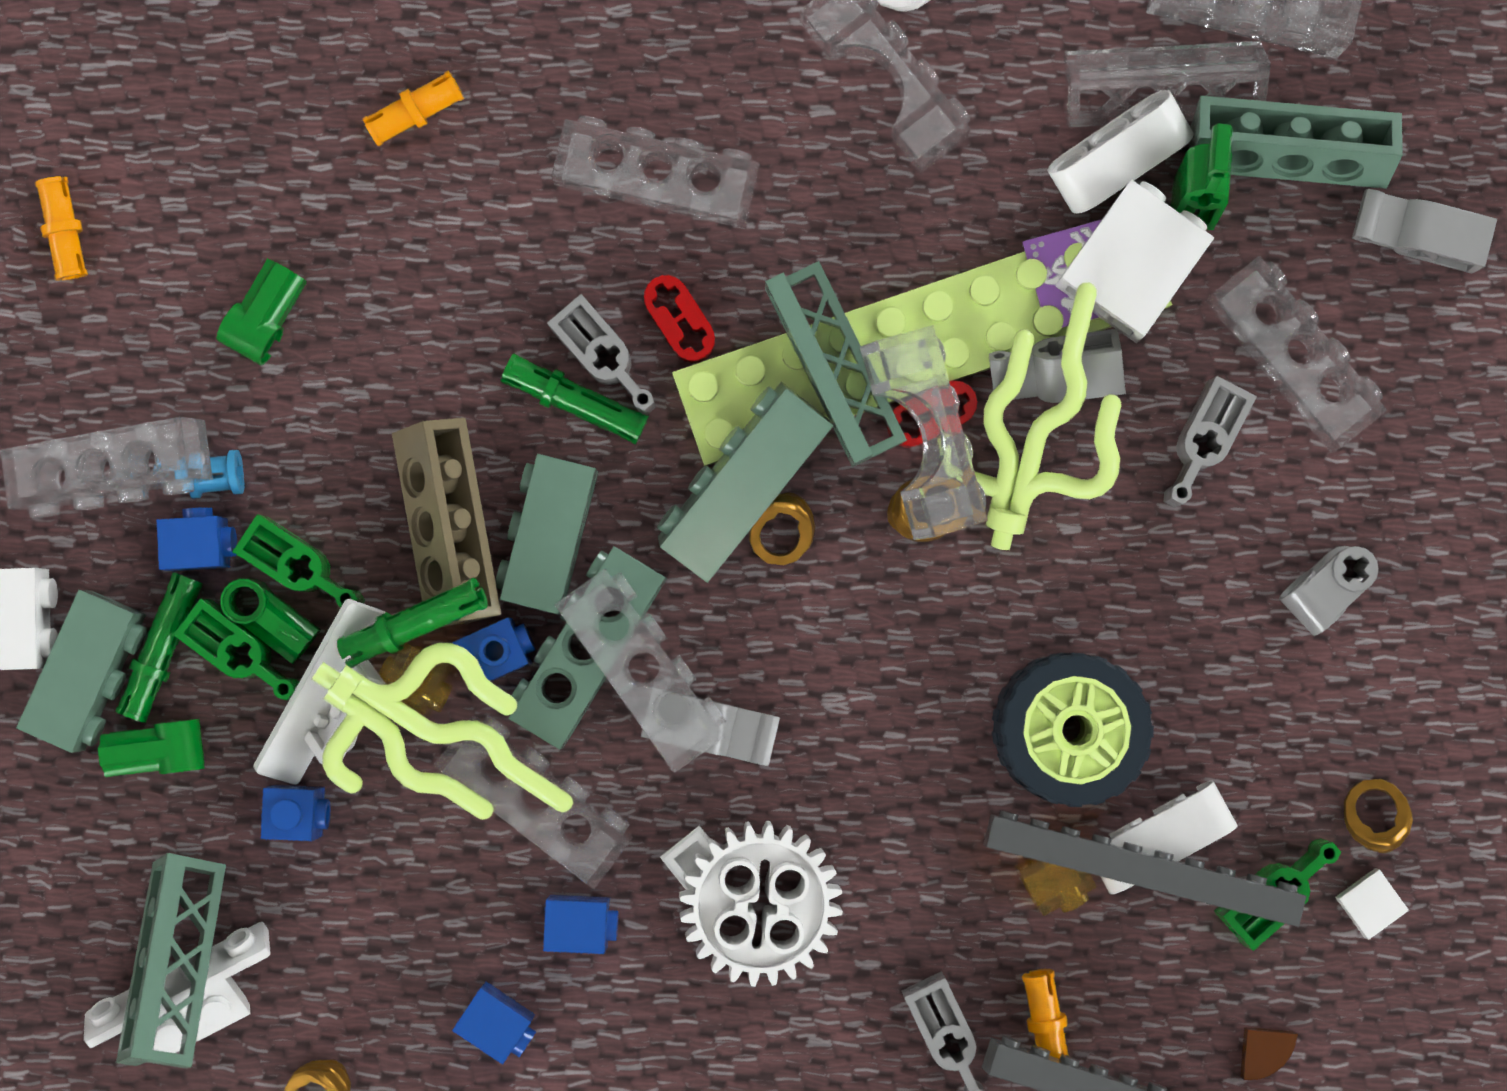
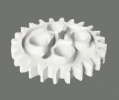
M748 821L744 824V836L739 838L736 837L729 827L725 828L727 843L721 846L718 842L709 838L707 842L712 855L709 858L697 853L693 855L695 863L700 868L699 873L692 871L684 872V880L692 885L694 889L679 892L680 901L692 905V907L679 913L680 919L684 923H696L685 932L688 942L703 940L696 949L697 957L700 960L713 953L712 971L717 973L726 964L729 965V978L731 982H735L742 971H745L748 974L751 986L755 987L760 973H767L770 983L774 986L777 984L778 971L783 969L794 980L796 979L794 964L797 962H802L810 969L814 967L809 954L812 949L825 954L828 952L827 946L821 939L822 934L837 935L838 933L835 925L828 921V917L840 916L843 911L839 905L829 902V900L841 895L842 890L837 884H826L837 873L833 865L818 868L826 857L822 848L807 853L811 843L809 836L805 834L795 843L792 842L793 830L789 825H786L779 836L774 835L771 822L766 821L761 834H755ZM762 860H768L769 868L765 880V893L769 903L772 905H764L761 944L758 947H754L752 939L757 918L751 903L757 902L759 899L760 863ZM742 865L751 870L750 880L741 887H733L725 882L726 873L734 866ZM785 870H794L801 874L800 883L791 891H781L775 887L776 878ZM737 915L746 920L745 929L736 936L724 935L719 930L721 923L729 916ZM780 920H789L796 924L795 933L786 941L774 940L770 936L772 926Z

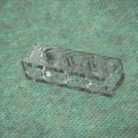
M1149 0L1146 13L1337 59L1353 41L1362 0Z
M579 116L578 122L568 119L564 120L551 176L556 187L747 229L760 173V163L751 161L752 155L736 149H723L722 154L703 150L704 145L702 143L687 138H675L674 143L655 139V133L638 127H627L626 132L607 128V122L590 116ZM608 149L617 150L623 155L620 165L611 170L602 169L596 164L599 154ZM654 160H662L667 162L672 169L665 179L654 181L645 176L644 170L646 166ZM702 171H711L719 177L720 182L714 190L702 192L697 190L692 184L695 175Z
M1258 256L1204 301L1327 450L1331 452L1340 449L1387 411V408L1380 401L1383 395L1371 379L1366 376L1360 377L1348 363L1351 357L1347 349L1337 339L1333 337L1328 339L1318 327L1319 318L1313 308L1302 299L1297 301L1285 287L1287 279L1283 272L1273 262L1267 261L1265 263ZM1258 302H1266L1273 306L1276 311V322L1274 325H1266L1258 319L1256 315ZM1290 340H1298L1306 346L1308 358L1305 364L1297 363L1289 356L1288 345ZM1323 378L1332 379L1339 387V398L1335 403L1326 400L1321 394L1320 384Z
M176 417L0 450L7 507L13 510H29L30 518L61 515L60 506L73 504L75 511L105 507V498L118 496V503L144 501L149 499V491L162 488L163 495L190 493L195 491L194 483L213 480L205 420ZM153 452L155 465L151 471L149 468V457ZM108 461L110 465V472L106 479L104 468L106 462ZM64 470V472H65V481H64V484L62 485L60 478H61V473H62V471Z
M604 569L557 602L555 606L675 773L725 737L719 726L724 724L726 720L710 697L700 702L689 685L697 679L681 656L678 655L673 660L668 657L660 645L667 637L652 615L649 613L641 619L630 603L638 596L622 573L619 572L612 577L607 569ZM609 611H620L629 620V631L621 640H610L601 632L600 621L604 614ZM641 652L652 654L659 662L657 676L647 682L636 680L631 675L629 669L632 657ZM668 695H680L688 702V714L685 719L678 723L665 721L659 713V704Z
M487 715L484 720L477 716L471 717L469 720H477L492 726L504 737L512 755L518 761L567 792L573 799L572 808L567 812H559L551 806L544 811L532 810L526 804L525 789L508 778L504 781H497L487 774L485 765L489 754L483 745L473 740L451 743L433 766L490 801L495 814L594 890L633 839L626 832L630 823L609 807H606L601 813L586 800L591 793L571 777L567 776L561 782L548 772L547 768L551 762L534 748L527 745L521 751L508 741L507 738L512 732L490 715ZM581 815L588 820L591 833L587 840L576 842L567 837L564 831V823L567 817Z

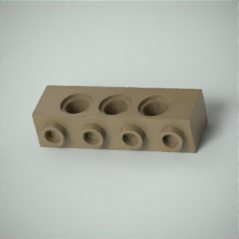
M466 418L422 421L393 432L392 438L422 602L461 585L471 578H475L479 582V586L475 588V591L481 587L483 588L488 602L487 608L469 614L443 627L471 623L501 615Z

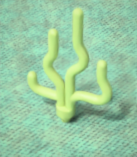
M1084 282L1078 286L1062 349L1061 367L1067 385L1066 394L1059 404L1044 411L1033 421L1026 436L1020 466L1019 453L1013 438L1005 427L1003 413L1006 406L1019 394L1026 378L1034 344V336L1027 329L1019 330L1016 333L1004 380L991 392L984 407L983 424L987 436L999 456L997 478L961 467L957 460L960 447V438L957 434L948 432L941 439L938 451V465L943 476L950 483L960 488L992 497L986 525L994 530L991 546L997 549L1010 550L1013 535L1024 534L1030 506L1039 494L1056 492L1073 498L1093 499L1104 495L1111 489L1119 475L1120 456L1115 441V430L1121 410V400L1113 394L1106 395L1103 398L1095 426L1094 444L1100 462L1098 473L1093 478L1087 480L1062 473L1043 472L1038 474L1049 433L1072 419L1080 411L1086 398L1087 378L1082 364V353L1097 295V289L1092 283Z
M436 643L428 646L413 659L404 674L396 682L390 684L374 683L347 665L339 673L324 662L312 677L313 681L328 690L323 699L347 714L327 742L323 751V768L327 777L344 791L356 793L362 788L361 777L344 765L343 756L365 726L381 738L384 744L386 761L391 773L403 786L418 793L440 794L479 819L484 820L492 816L494 808L490 801L458 780L441 773L416 770L406 757L404 740L398 726L394 723L396 722L417 737L433 744H451L464 740L478 742L486 748L494 766L508 779L559 812H567L572 808V797L518 761L512 755L504 737L492 726L477 720H460L448 724H438L430 721L401 702L420 687L434 666L440 663H449L459 670L468 689L481 701L501 714H513L517 709L516 700L486 678L477 659L465 648L454 643Z

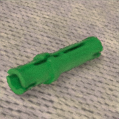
M515 353L512 354L502 374L501 383L530 394L540 400V405L548 409L552 405L599 428L612 432L634 445L637 444L649 418L648 415L632 410L591 389L574 383L565 378V373L558 369L552 372L529 362Z
M175 572L172 573L166 593L150 627L145 644L141 649L138 659H132L129 668L133 671L115 712L140 722H147L156 694L162 682H167L171 674L167 669L175 648L179 643V639L173 634L191 612L204 583Z
M471 578L461 585L394 615L390 613L381 614L375 618L374 624L338 638L337 648L340 657L344 659L350 655L351 658L345 660V664L350 668H354L358 664L388 651L391 654H395L403 650L405 643L476 611L486 609L488 602L482 587L475 591V588L479 586V582L475 578Z

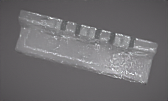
M1260 41L1064 51V72L1068 82V127L1105 126L1132 107L1126 99L1139 88H1152L1155 92L1166 90L1164 87H1169L1167 90H1170L1186 121H1193L1198 103L1196 105L1183 106L1175 97L1187 86L1201 85L1209 92L1206 96L1226 98L1224 95L1237 83L1255 82L1253 100L1267 101L1271 63ZM1102 90L1110 97L1098 110L1080 111L1081 91Z

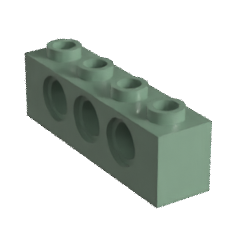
M1200 96L1190 127L1194 135L1189 142V149L1200 144H1210L1212 127L1221 123L1232 126L1231 175L1387 189L1403 156L1402 113Z
M613 546L609 554L602 550L599 552L586 574L593 581L583 597L577 593L572 596L560 616V619L566 622L563 630L557 639L548 636L536 654L534 662L540 665L531 682L523 678L511 695L517 702V709L513 714H510L508 719L559 750L565 747L667 580L663 575ZM608 588L618 589L624 597V607L614 617L602 615L597 607L598 596ZM584 630L593 633L598 641L597 652L592 658L587 660L577 658L571 649L573 637L578 632ZM555 673L565 675L571 682V694L564 702L552 701L545 691L546 681Z

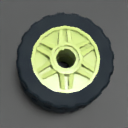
M1084 653L1051 654L1045 658H1037L1029 662V665L1022 670L1015 672L1010 677L1011 680L1007 686L1002 688L998 696L999 700L996 709L993 710L992 720L994 725L992 738L993 743L996 745L997 756L1001 765L1006 767L1010 773L1009 776L1017 784L1023 786L1026 791L1057 805L1058 803L1065 804L1069 807H1082V805L1088 804L1098 805L1104 803L1110 797H1117L1126 790L1125 788L1132 781H1136L1142 773L1141 769L1145 761H1148L1151 753L1150 744L1151 739L1154 738V726L1151 723L1150 714L1152 712L1149 702H1146L1142 694L1143 690L1138 683L1127 675L1128 672L1118 665L1107 662L1105 658L1096 655H1085ZM1076 716L1081 726L1080 733L1073 741L1067 742L1062 732L1063 725L1069 717Z

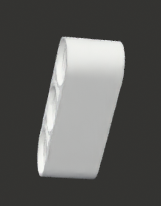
M1170 90L1159 91L1141 100L1060 155L1049 165L1048 173L1071 212L1075 214L1083 213L1124 188L1131 179L1133 181L1183 148L1193 138L1194 133Z
M1208 781L1196 786L1198 792L1187 798L1182 794L1152 810L1154 816L1145 821H1142L1140 817L1110 833L1109 836L1112 839L1111 845L1123 847L1124 842L1142 846L1143 853L1154 855L1155 850L1174 854L1173 860L1180 861L1235 830L1238 825L1214 781ZM1101 877L1110 894H1116L1134 886Z

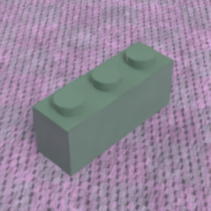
M537 454L534 464L526 463L520 483V492L527 493L522 513L514 511L507 535V540L514 541L510 561L501 560L495 581L497 589L502 590L500 600L558 615L562 614L599 473L596 468Z
M79 589L16 729L70 753L85 751L87 745L94 746L99 740L106 724V720L100 717L108 699L115 700L124 686L126 673L121 670L129 653L136 654L145 639L147 628L142 626L146 614L97 592Z

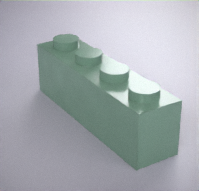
M780 382L775 390L767 387L759 395L751 407V411L755 413L753 418L743 430L736 426L728 434L719 448L724 453L712 469L706 465L697 473L688 487L692 494L681 508L676 504L673 505L657 526V529L661 531L658 536L660 548L707 583L834 426L826 416L783 382Z

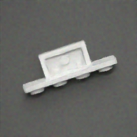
M351 599L344 601L256 759L253 767L257 774L290 784H298L314 755L320 764H323V751L326 744L347 714L323 699L328 690L313 681L312 677L323 662L341 673L346 666L345 660L351 658V656L349 655L344 659L340 657L337 648L338 638L374 624L375 618L386 613L385 611ZM369 660L352 668L374 683L385 684ZM357 737L355 738V740L346 752L350 751L353 748V746L356 743Z
M259 922L249 928L238 929L231 933L226 940L212 946L196 1042L250 1015V1004L231 976L270 955L269 931L263 922ZM196 955L189 959V962L191 963L193 968L195 965ZM180 966L166 975L164 985L165 991L175 1006L189 997L191 982ZM129 990L113 998L108 997L100 1000L85 1013L84 1041L89 1048H93L122 1032ZM162 1004L159 1017L167 1012ZM187 1006L180 1010V1013L182 1014L184 1019L186 1017ZM169 1018L157 1027L153 1050L171 1053L180 1051L182 1033L172 1018Z

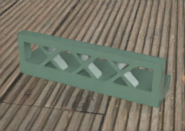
M815 262L787 277L783 272L765 281L766 293L828 419L834 425L833 429L851 466H857L906 442L907 439L820 262ZM814 277L823 294L817 313L801 308L791 287ZM826 302L835 319L822 315ZM806 317L814 320L812 328L810 327ZM819 322L840 329L845 341L839 358L822 352L815 338ZM848 347L857 364L844 360ZM828 362L836 364L834 373L832 372ZM841 366L862 373L867 386L861 403L844 397L837 382ZM870 392L878 408L866 405ZM850 407L858 409L856 417H854ZM863 411L884 418L892 436L869 447L859 427Z
M166 853L153 862L116 1063L138 1066L149 1062L180 1068L192 1067L226 864L172 853ZM185 870L210 875L207 896L196 904L191 902L182 888ZM180 903L185 911L177 916ZM205 905L202 918L197 909ZM189 916L200 932L198 946L184 954L174 940L173 934L175 925ZM171 953L176 961L168 966ZM196 955L195 965L193 968V966L189 962V959ZM180 966L191 982L189 997L175 1006L165 991L164 985L166 975ZM162 1004L167 1012L159 1017ZM187 1006L186 1017L184 1019V1017L180 1013V1010ZM169 1018H172L182 1033L179 1054L153 1050L157 1027Z

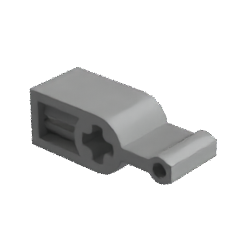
M1366 189L1363 193L1352 239L1391 248L1400 255L1473 274L1486 266L1497 219L1432 201L1407 200L1378 190Z
M582 294L547 322L553 333L596 381L605 385H614L620 382L633 397L636 409L642 414L648 415L656 408L651 393L646 389H640L628 375L632 364L631 356L624 342ZM574 319L590 336V338L592 339L591 342L588 341V339L572 322ZM603 350L610 355L618 351L619 354L616 356V361L619 366L613 371L606 366L598 370L597 367L601 362L597 355ZM642 399H648L646 404H639Z
M1118 330L1088 332L1082 353V364L1087 378L1085 399L1105 397L1109 394H1126L1122 349ZM1066 336L1047 338L1033 346L1026 378L1019 394L1013 400L1038 397L1045 402L1060 403L1064 399L1067 385L1061 367V360ZM995 351L989 354L993 390L1004 380L1011 352Z
M1215 376L1207 381L1178 437L1176 444L1177 455L1184 466L1174 485L1165 490V503L1177 507L1185 504L1191 498V486L1199 470L1214 466L1226 457L1257 396L1219 376ZM1206 435L1209 438L1207 446L1213 451L1200 457L1197 455L1199 446L1193 442V439L1196 440Z
M653 687L641 737L769 766L780 717Z
M942 971L902 990L905 1001L936 1063L946 1070H959L965 1083L964 1091H985L982 1084L974 1080L968 1067L976 1054L974 1036ZM931 994L942 1017L940 1020H937L926 997ZM949 1033H952L956 1039L964 1038L958 1042L960 1051L952 1055L947 1048L941 1049L945 1046L943 1037Z

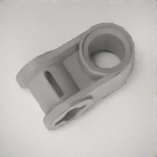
M1358 546L1336 547L1288 586L1280 595L1279 600L1313 636H1316L1335 623L1346 611L1347 607L1374 583L1379 571L1378 562L1373 553L1366 548ZM1344 559L1357 561L1353 567L1354 572L1357 574L1355 578L1342 576L1347 570L1346 565L1343 563Z

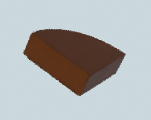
M1244 1027L1240 1077L1243 1080H1258L1277 1072L1291 1057L1296 1046L1298 1034L1294 1031Z

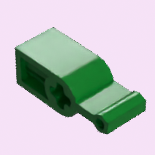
M1218 123L1212 127L1210 144L1196 145L1186 152L1173 181L1171 207L1180 214L1182 211L1194 214L1195 210L1199 209L1196 216L1207 225L1206 230H1214L1229 200L1233 128L1228 124Z
M257 514L232 551L285 587L294 591L314 592L322 589L336 598V603L339 607H342L344 601L349 596H351V600L360 603L365 602L363 595L359 591L345 589L329 578L330 564L327 557L321 551L267 516ZM260 540L264 541L265 543H267L268 545L282 553V555L278 554L277 552H275L274 550L260 542ZM311 559L308 567L314 572L310 579L301 577L297 580L300 571L294 567L298 560L307 562Z
M200 598L173 634L224 674L232 678H253L258 676L273 688L275 696L280 699L290 700L300 682L297 679L286 678L269 665L271 662L270 647L241 624L229 620L223 613L221 606L212 599ZM251 646L248 656L253 660L252 664L238 666L237 663L241 657L235 652L237 647Z
M1320 838L1312 841L1308 846V852L1291 867L1280 863L1269 864L1255 875L1267 878L1266 884L1277 887L1275 881L1281 878L1289 881V884L1298 886L1297 892L1306 895V904L1310 896L1308 879L1326 863L1336 862L1341 851L1333 842ZM1217 907L1214 910L1216 915L1242 945L1252 951L1285 924L1222 907Z

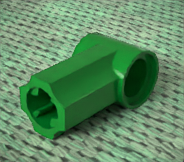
M267 258L242 303L233 305L225 315L217 332V341L258 365H264L272 356L268 351L275 340L280 342L284 331L282 324L307 281L286 267Z
M246 578L232 581L224 588L221 594L220 605L223 613L229 620L244 626L292 664L296 663L321 631V629L275 595L264 582L258 579ZM243 587L253 589L259 598V605L251 615L242 613L236 605V596Z
M200 719L154 724V728L133 729L100 735L98 756L104 776L111 777L159 771V774L205 769Z

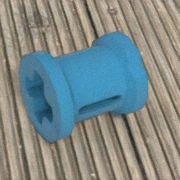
M229 450L227 456L198 458L196 454H189L185 457V481L192 499L201 498L203 493L231 490L235 495L243 494L245 483L243 462L239 450ZM220 472H221V473L224 474V475L207 476V474H211V473H220Z

